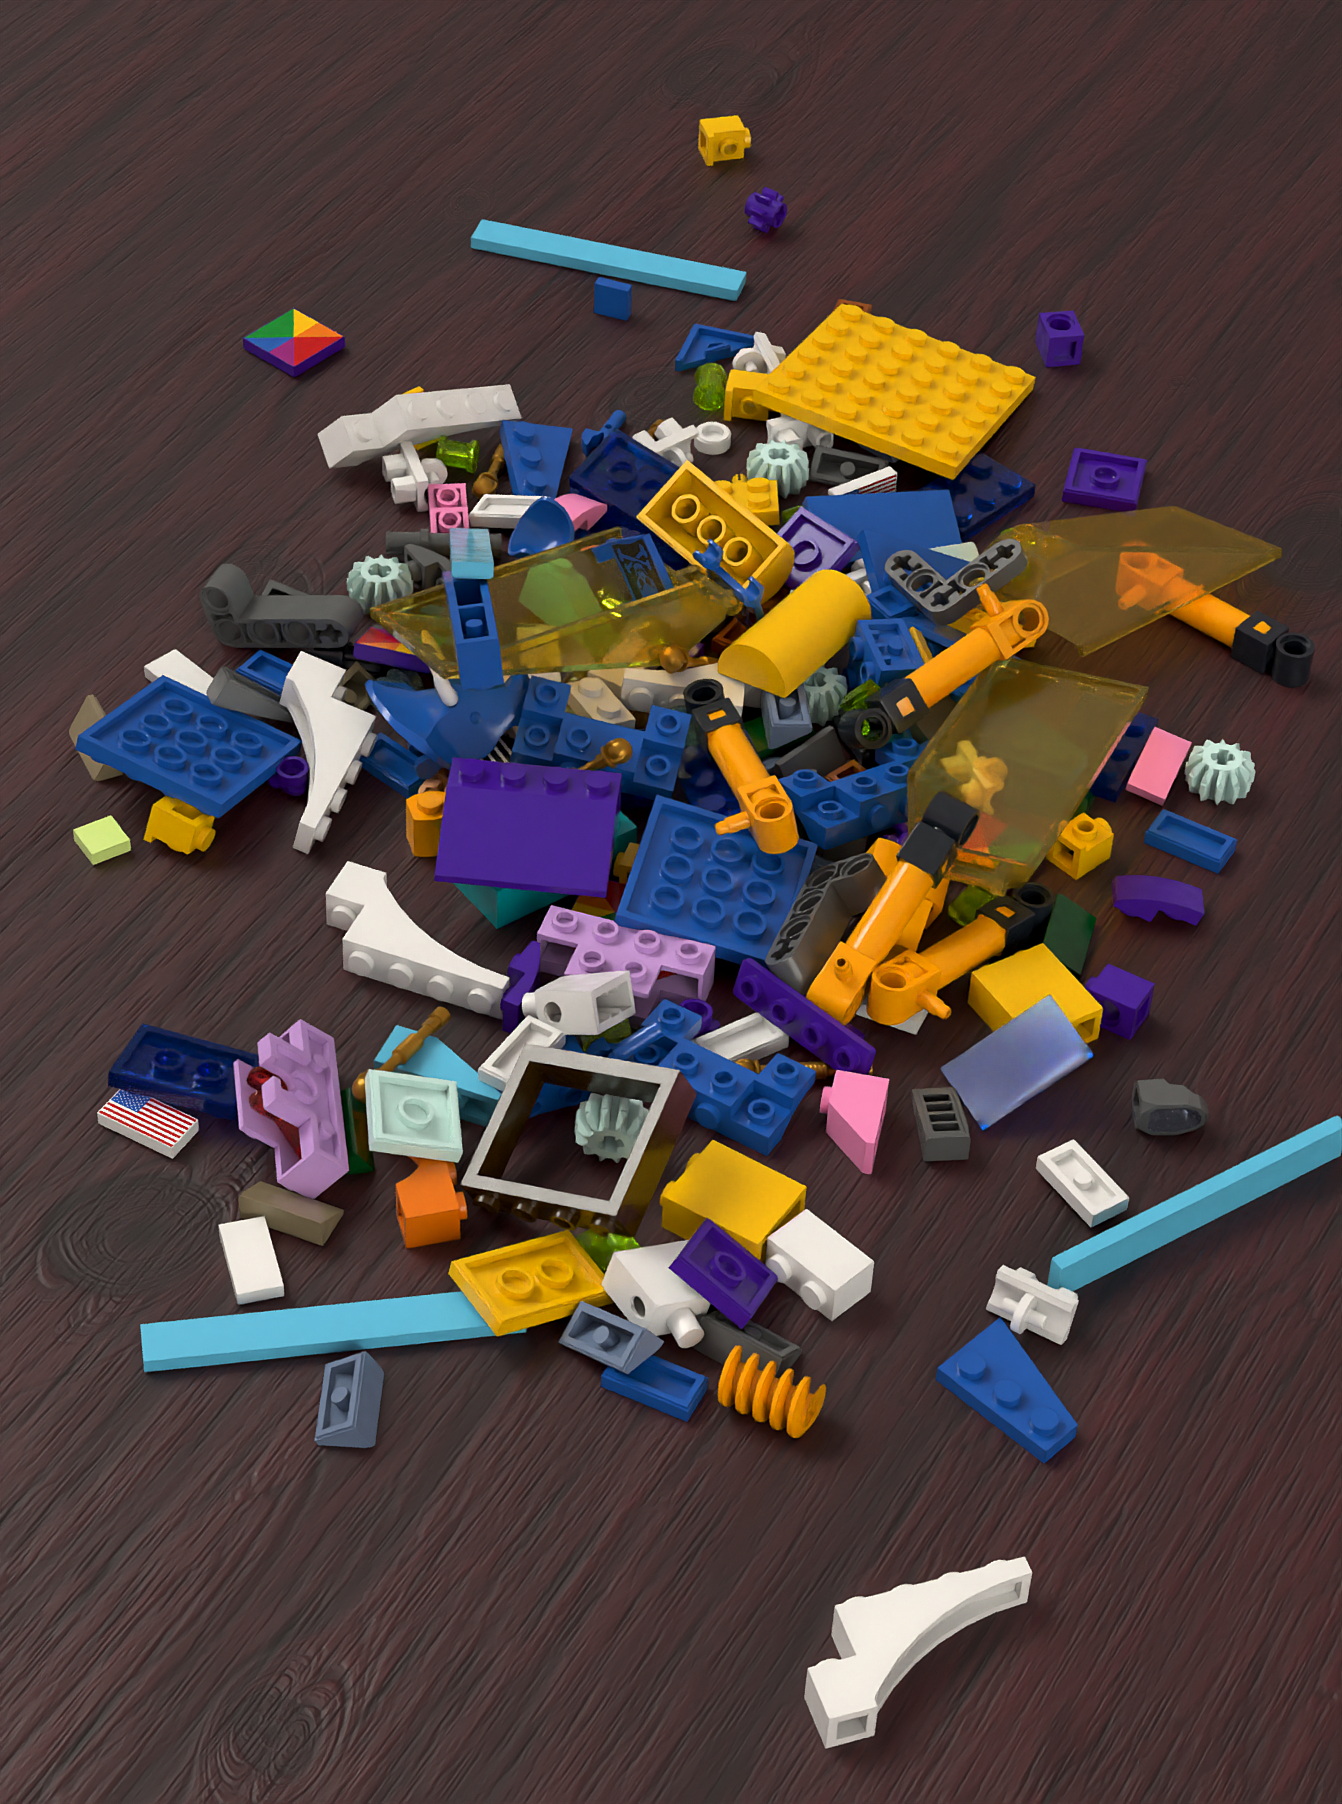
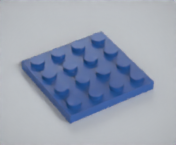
M162 675L79 734L75 750L90 756L95 762L106 764L125 773L133 780L142 781L162 791L168 797L177 798L194 806L203 814L219 819L276 773V767L285 757H297L300 753L302 740L245 713L216 707L211 704L207 695Z
M656 795L614 922L621 927L641 931L652 930L662 935L716 946L715 957L740 965L743 960L752 958L770 971L765 963V958L805 880L809 876L818 844L799 838L798 843L791 850L780 854H768L757 846L748 828L732 834L717 835L714 827L715 823L723 821L728 816Z

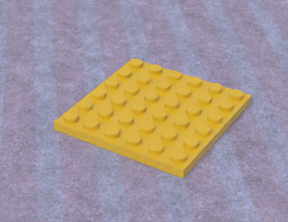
M841 304L754 389L752 402L954 480L1033 390L1036 377L1026 374L1021 368L1005 366L992 361L987 355L974 354L963 350L955 343L942 342L929 337L921 330L908 329L895 324L889 318L876 317L863 312L858 306Z

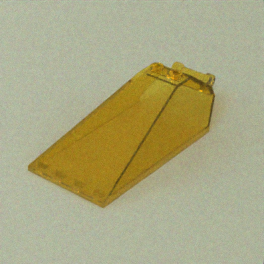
M1177 506L1020 524L1015 526L1012 531L997 537L986 549L988 550L994 544L1005 539L1019 541L1027 556L1028 564L1025 570L995 592L1000 604L1010 600L1025 599L1041 602L1049 615L1047 629L1078 645V654L1083 657L1282 557V548ZM981 577L971 581L967 587L978 585L984 578ZM982 603L974 607L987 613ZM1022 611L1018 616V620L1023 617L1025 618L1024 613Z
M618 526L494 567L493 578L487 579L499 638L503 676L660 666L659 655L664 648L672 644H678L680 648H684L687 651L691 650L724 621L726 614L729 616L738 614L744 604L734 596V590H726L709 578L707 571L701 566L693 565L675 571L664 562L663 564L674 588L632 601L633 597L615 558L597 563L591 550L595 546L606 543V540L610 538H623L622 529ZM444 584L370 608L372 619L443 679L460 678Z
M1011 657L1005 661L994 662L979 673L908 771V836L918 821H922L923 815L934 796L943 790L981 812L978 824L971 837L962 848H957L958 856L945 874L944 879L990 889V894L1002 897L1005 896L1007 889H1021L1036 871L1073 817L1148 697L1149 687Z

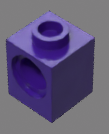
M1074 311L1039 313L1035 343L1045 366L1080 365L1084 333Z
M1107 964L1097 978L1092 976L1088 980L1085 989L1103 1007L1100 1027L1131 1040L1150 1013L1155 984L1111 964Z

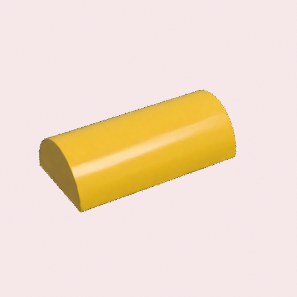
M688 460L684 462L636 516L639 521L709 580L706 568L693 558V553L696 550L704 553L709 546L707 541L712 539L723 549L720 566L745 589L749 586L750 581L748 578L751 576L764 587L760 604L768 601L780 590L789 577L794 565L795 553L788 542Z
M835 570L815 572L721 653L718 660V673L786 698L843 648L851 637H854L858 620H871V608L865 593L854 580Z

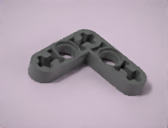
M1005 539L994 544L947 580L912 550H902L891 555L885 563V571L893 586L933 623L948 625L957 621L981 603L980 596L976 591L978 586L986 583L991 591L995 593L1025 570L1028 559L1019 541ZM904 569L912 570V573L908 576ZM981 577L984 578L978 585L967 587L971 581ZM926 583H933L928 589L916 592L920 586Z

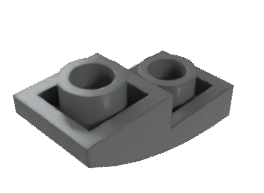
M414 544L404 546V564H408L413 585L424 597L438 592L441 599L447 601L442 572L451 571V561L421 546Z

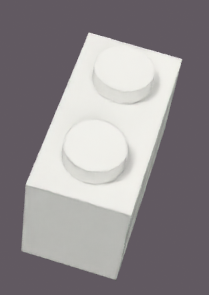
M808 1209L767 1238L765 1266L777 1275L778 1282L786 1284L801 1296L810 1308L820 1311L831 1321L871 1292L874 1261Z

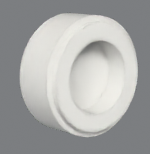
M706 422L696 428L700 432L698 437L694 438V446L698 451L709 455H717L726 452L730 448L731 431L727 426L718 422Z

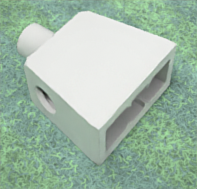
M630 971L560 977L536 989L535 992L526 993L522 999L523 1014L525 1017L530 1015L565 1032L566 1035H598L636 1014Z
M689 1240L614 1252L601 1285L628 1320L648 1329L656 1336L672 1333L681 1348H689L699 1343L704 1336V1331L699 1323L701 1318L707 1314L711 1303L668 1268Z

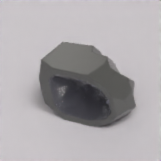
M1164 1078L1134 1081L1132 1113L1137 1130L1150 1135H1179L1194 1131L1203 1126L1207 1121L1209 1114L1207 1103L1202 1096L1194 1094L1184 1085L1169 1084Z

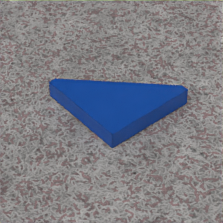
M694 324L675 360V371H684L736 356L741 349L754 347V336Z

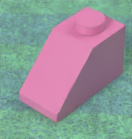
M836 1070L833 1086H824L820 1104V1113L827 1114L826 1133L862 1173L872 1174L886 1111L889 1079Z

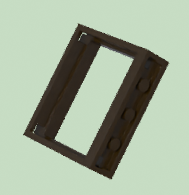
M525 1043L460 1185L473 1199L474 1206L486 1208L492 1215L502 1211L511 1213L526 1222L534 1223L537 1219L551 1221L556 1226L565 1230L572 1231L576 1227L590 1229L592 1232L605 1238L608 1237L609 1233L635 1238L697 1093L680 1070ZM544 1083L652 1103L610 1201L500 1180Z

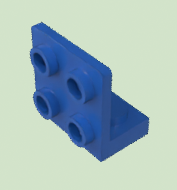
M903 618L858 620L855 635L849 640L848 650L850 657L848 666L843 669L841 675L846 677L847 692L853 702V709H868L864 702L866 698L884 687L886 683H890L894 679H904L925 664ZM866 719L862 722L863 725H869Z

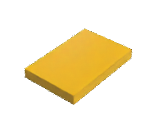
M569 1230L451 1261L448 1272L497 1337L573 1315L581 1301L597 1308L614 1303L601 1285L605 1274Z

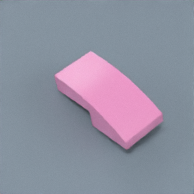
M466 483L428 484L430 533H450V528H469Z
M566 494L554 499L568 512L573 522L574 532L578 528L588 531L607 512L606 504L578 494Z
M1154 727L1125 790L1163 806L1192 742Z

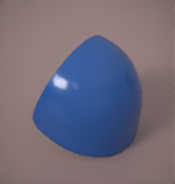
M549 497L537 499L525 511L517 523L509 541L508 554L529 564L532 561L550 560L551 557H564L569 552L574 541L573 522L565 508Z

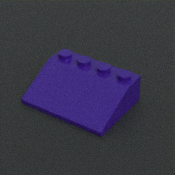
M453 757L446 788L435 868V881L606 898L620 815L622 773Z

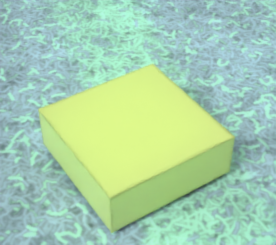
M111 815L73 829L74 841L93 865L131 851L130 839Z

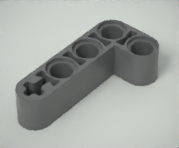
M227 563L221 564L215 570L199 595L214 636L222 644L233 648H339L348 643L364 617L362 606L349 596L254 595L246 574L239 567Z
M864 853L827 864L810 874L805 880L765 958V963L772 974L801 995L808 993L813 981L837 947L852 915L867 911L887 880V877L871 853Z

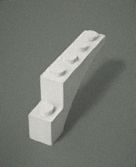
M510 384L395 395L372 413L341 416L319 432L318 437L328 467L339 468L357 466L370 459L400 450V442L412 441V444L416 445L454 434L501 426L503 420L517 422L521 419V415Z
M301 651L286 676L279 704L287 707L302 739L309 765L308 803L300 820L293 848L309 854L316 840L324 841L332 823L329 815L331 811L339 813L347 795V790L344 787L346 783L354 785L363 762L359 761L360 756L369 757L375 745L377 735L372 733L376 716L343 702L347 693V688L342 687L346 670Z
M347 861L326 892L327 924L347 930L342 939L343 970L429 996L439 1001L464 1007L477 1013L503 1019L500 1002L503 994L509 988V977L482 968L456 955L433 940L400 908L387 888V875L385 872Z
M1025 1556L1009 1561L996 1560L982 1568L962 1573L950 1572L935 1580L916 1585L903 1584L889 1592L866 1598L862 1596L853 1597L842 1604L835 1605L831 1636L841 1659H827L816 1666L807 1668L804 1695L825 1749L874 1736L877 1713L894 1687L920 1659L939 1643L964 1627L995 1612L1026 1603L1032 1571Z

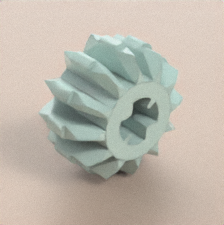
M770 439L767 445L758 443L755 450L749 452V457L747 458L748 480L758 477L767 478L769 481L777 480L778 495L785 499L788 493L799 494L800 489L806 486L809 478L807 452L800 450L799 444L788 445L786 440L776 443Z
M381 554L379 558L373 559L366 556L364 562H354L353 570L349 572V578H347V591H349V597L355 599L362 606L364 614L375 612L379 617L381 613H390L392 607L399 609L407 608V602L411 599V593H413V580H411L408 564L399 563L397 557L385 559Z
M822 665L803 682L811 723H818L824 727L826 721L832 722L833 717L838 715L839 709L847 707L849 694H847L848 685L846 677L838 675L837 668L826 669Z
M1222 739L1220 743L1215 744L1210 740H1206L1203 746H1194L1193 751L1190 753L1189 761L1186 762L1185 781L1189 784V792L1199 793L1201 801L1211 799L1218 805L1220 801L1225 800L1229 804H1234L1237 798H1246L1247 792L1250 791L1251 783L1255 777V763L1251 760V752L1240 751L1239 743L1228 745Z
M591 1093L588 1101L580 1102V1107L576 1112L574 1130L576 1143L583 1146L584 1154H597L599 1161L605 1158H612L616 1163H619L622 1157L628 1159L649 1110L643 1107V1103L640 1100L608 1094L601 1096Z

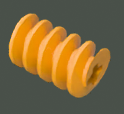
M740 1345L735 1346L725 1361L718 1385V1401L720 1404L730 1407L735 1403V1409L742 1415L752 1411L755 1421L765 1422L770 1419V1425L773 1429L782 1430L787 1426V1433L790 1437L799 1438L814 1423L823 1406L826 1396V1385L822 1384L812 1394L810 1393L811 1377L805 1376L797 1386L792 1385L793 1369L788 1368L780 1378L775 1377L777 1362L770 1361L761 1371L758 1369L759 1354L753 1353L744 1363L741 1361L743 1347Z

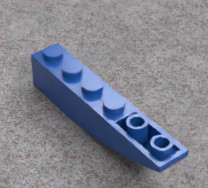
M443 571V582L462 690L485 691L495 685L504 684L499 638L487 579L453 578L451 571Z

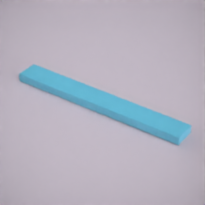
M484 219L481 220L471 236V248L731 301H737L746 283L747 272Z
M450 528L451 576L464 579L493 578L494 562L488 529Z
M1338 1115L1052 1257L1047 1286L1053 1289L1064 1287L1073 1292L1341 1156L1342 1119Z
M462 1291L140 1324L144 1372L496 1336ZM527 1328L508 1334L526 1333Z

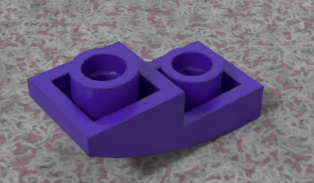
M1146 875L1115 876L1112 881L1113 906L1128 916H1137L1151 922L1158 910L1174 920H1184L1196 926L1204 915L1202 889L1192 885Z
M532 941L522 954H516L508 967L507 975L510 978V987L503 994L500 1010L503 1011V1031L510 1034L526 1018L522 1011L523 996L540 988L541 951L540 943Z

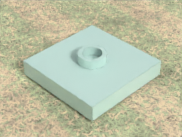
M369 1069L365 1077L369 1151L458 1163L463 1154L457 1081Z

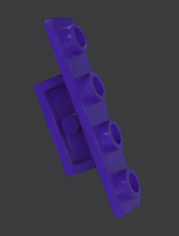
M752 958L742 961L733 989V994L833 1069L869 1075L876 1050L864 1041L865 1034L850 1023H847L845 1026L809 1001L806 998L807 994L801 995Z

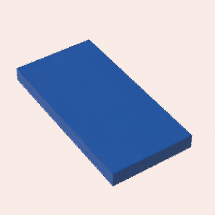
M949 490L807 496L802 503L803 508L857 542L858 534L865 529L927 549L962 543ZM860 550L844 568H851L856 560L862 558Z

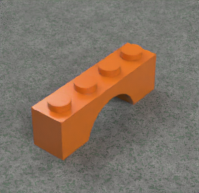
M408 1156L418 1165V1168L409 1177L396 1183V1216L405 1248L459 1240L460 1220L467 1219V1206L463 1192L455 1193L454 1185H457V1174L454 1162Z

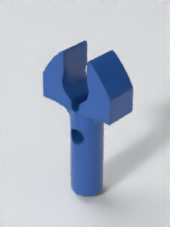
M614 411L600 431L587 428L581 434V448L585 456H588L593 447L600 446L598 460L608 459L617 454L620 438L614 437V435L626 421V414L623 411Z
M653 1021L619 1043H608L603 1036L593 1042L585 1054L625 1061L628 1057L663 1037L665 1031L659 1022Z

